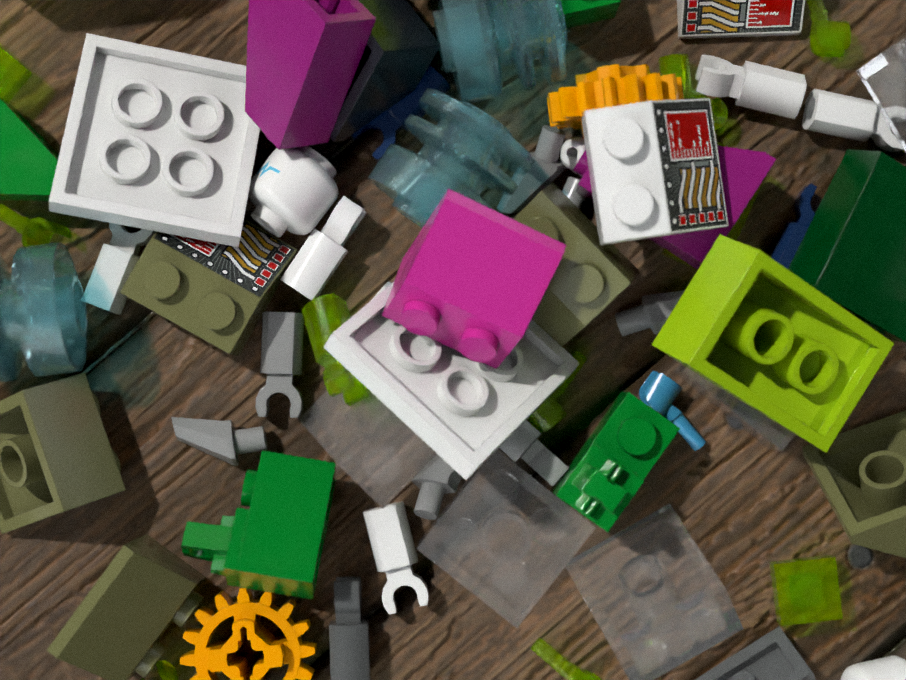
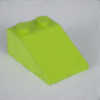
M723 235L718 236L652 343V346L825 453L829 450L894 345L892 341L762 251Z

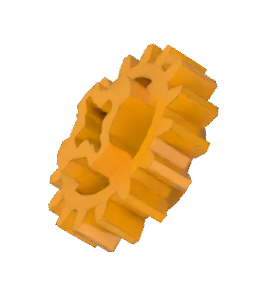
M647 64L636 66L606 65L597 67V70L585 74L575 75L576 86L558 88L557 92L548 93L547 105L550 127L581 129L582 139H584L581 121L584 111L653 100L684 99L682 78L676 77V74L660 76V73L650 74L649 65Z
M239 588L237 601L233 602L230 596L225 591H222L214 597L218 610L216 613L205 606L199 608L195 613L197 620L203 625V628H188L183 634V639L195 645V650L184 653L180 657L181 665L195 666L197 673L190 680H219L215 672L220 671L231 680H266L265 674L270 668L282 667L283 664H289V667L282 680H311L315 671L310 665L302 662L303 658L312 656L317 651V643L302 641L301 635L310 628V620L303 619L294 622L290 615L294 611L296 602L291 599L280 608L273 604L275 593L264 592L260 600L253 599L251 589ZM234 616V622L232 623L233 635L228 640L210 644L217 626L225 619ZM261 616L273 621L285 636H274L262 625ZM246 634L247 640L251 641L252 649L263 651L264 654L254 665L252 674L246 657H236L235 654L245 642Z

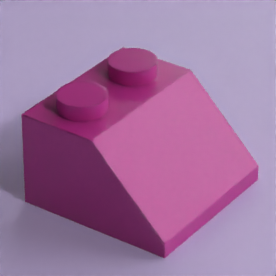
M448 188L402 258L382 316L401 324L405 329L414 334L429 337L457 350L472 361L482 362L497 369L523 337L564 255L566 245Z

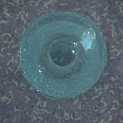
M438 0L439 10L432 11L437 41L440 43V55L445 73L453 72L462 105L501 97L503 87L502 67L510 65L514 66L517 77L525 91L535 89L536 81L533 60L540 59L546 81L550 86L565 83L567 78L565 57L568 36L561 0Z
M427 88L419 100V106L438 124L434 125L418 116L410 114L405 121V127L423 145L422 148L416 153L408 148L391 143L368 177L372 184L394 200L391 204L394 209L423 228L448 188L494 210L480 196L485 187L511 197L518 188L517 184L498 166L500 165L514 173L526 176L535 159L529 151L513 138L511 132L483 110L466 101L456 100L437 90Z
M56 242L20 247L13 256L11 272L0 254V381L8 382L18 379L22 370L23 354L28 367L35 377L82 371L86 361L87 309L83 288L72 256L66 245Z

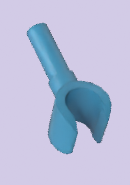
M652 371L639 390L640 400L679 427L680 430L678 432L694 451L700 449L706 441L683 415L682 411L672 405L683 388L663 373Z

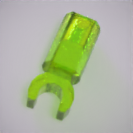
M334 293L312 299L305 304L302 314L316 363L325 367L323 379L329 395L335 397L343 393L346 405L351 406L369 397L370 390L324 348L331 334L351 318L347 302Z

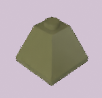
M906 410L838 434L827 453L812 444L802 447L805 460L851 544L906 558Z

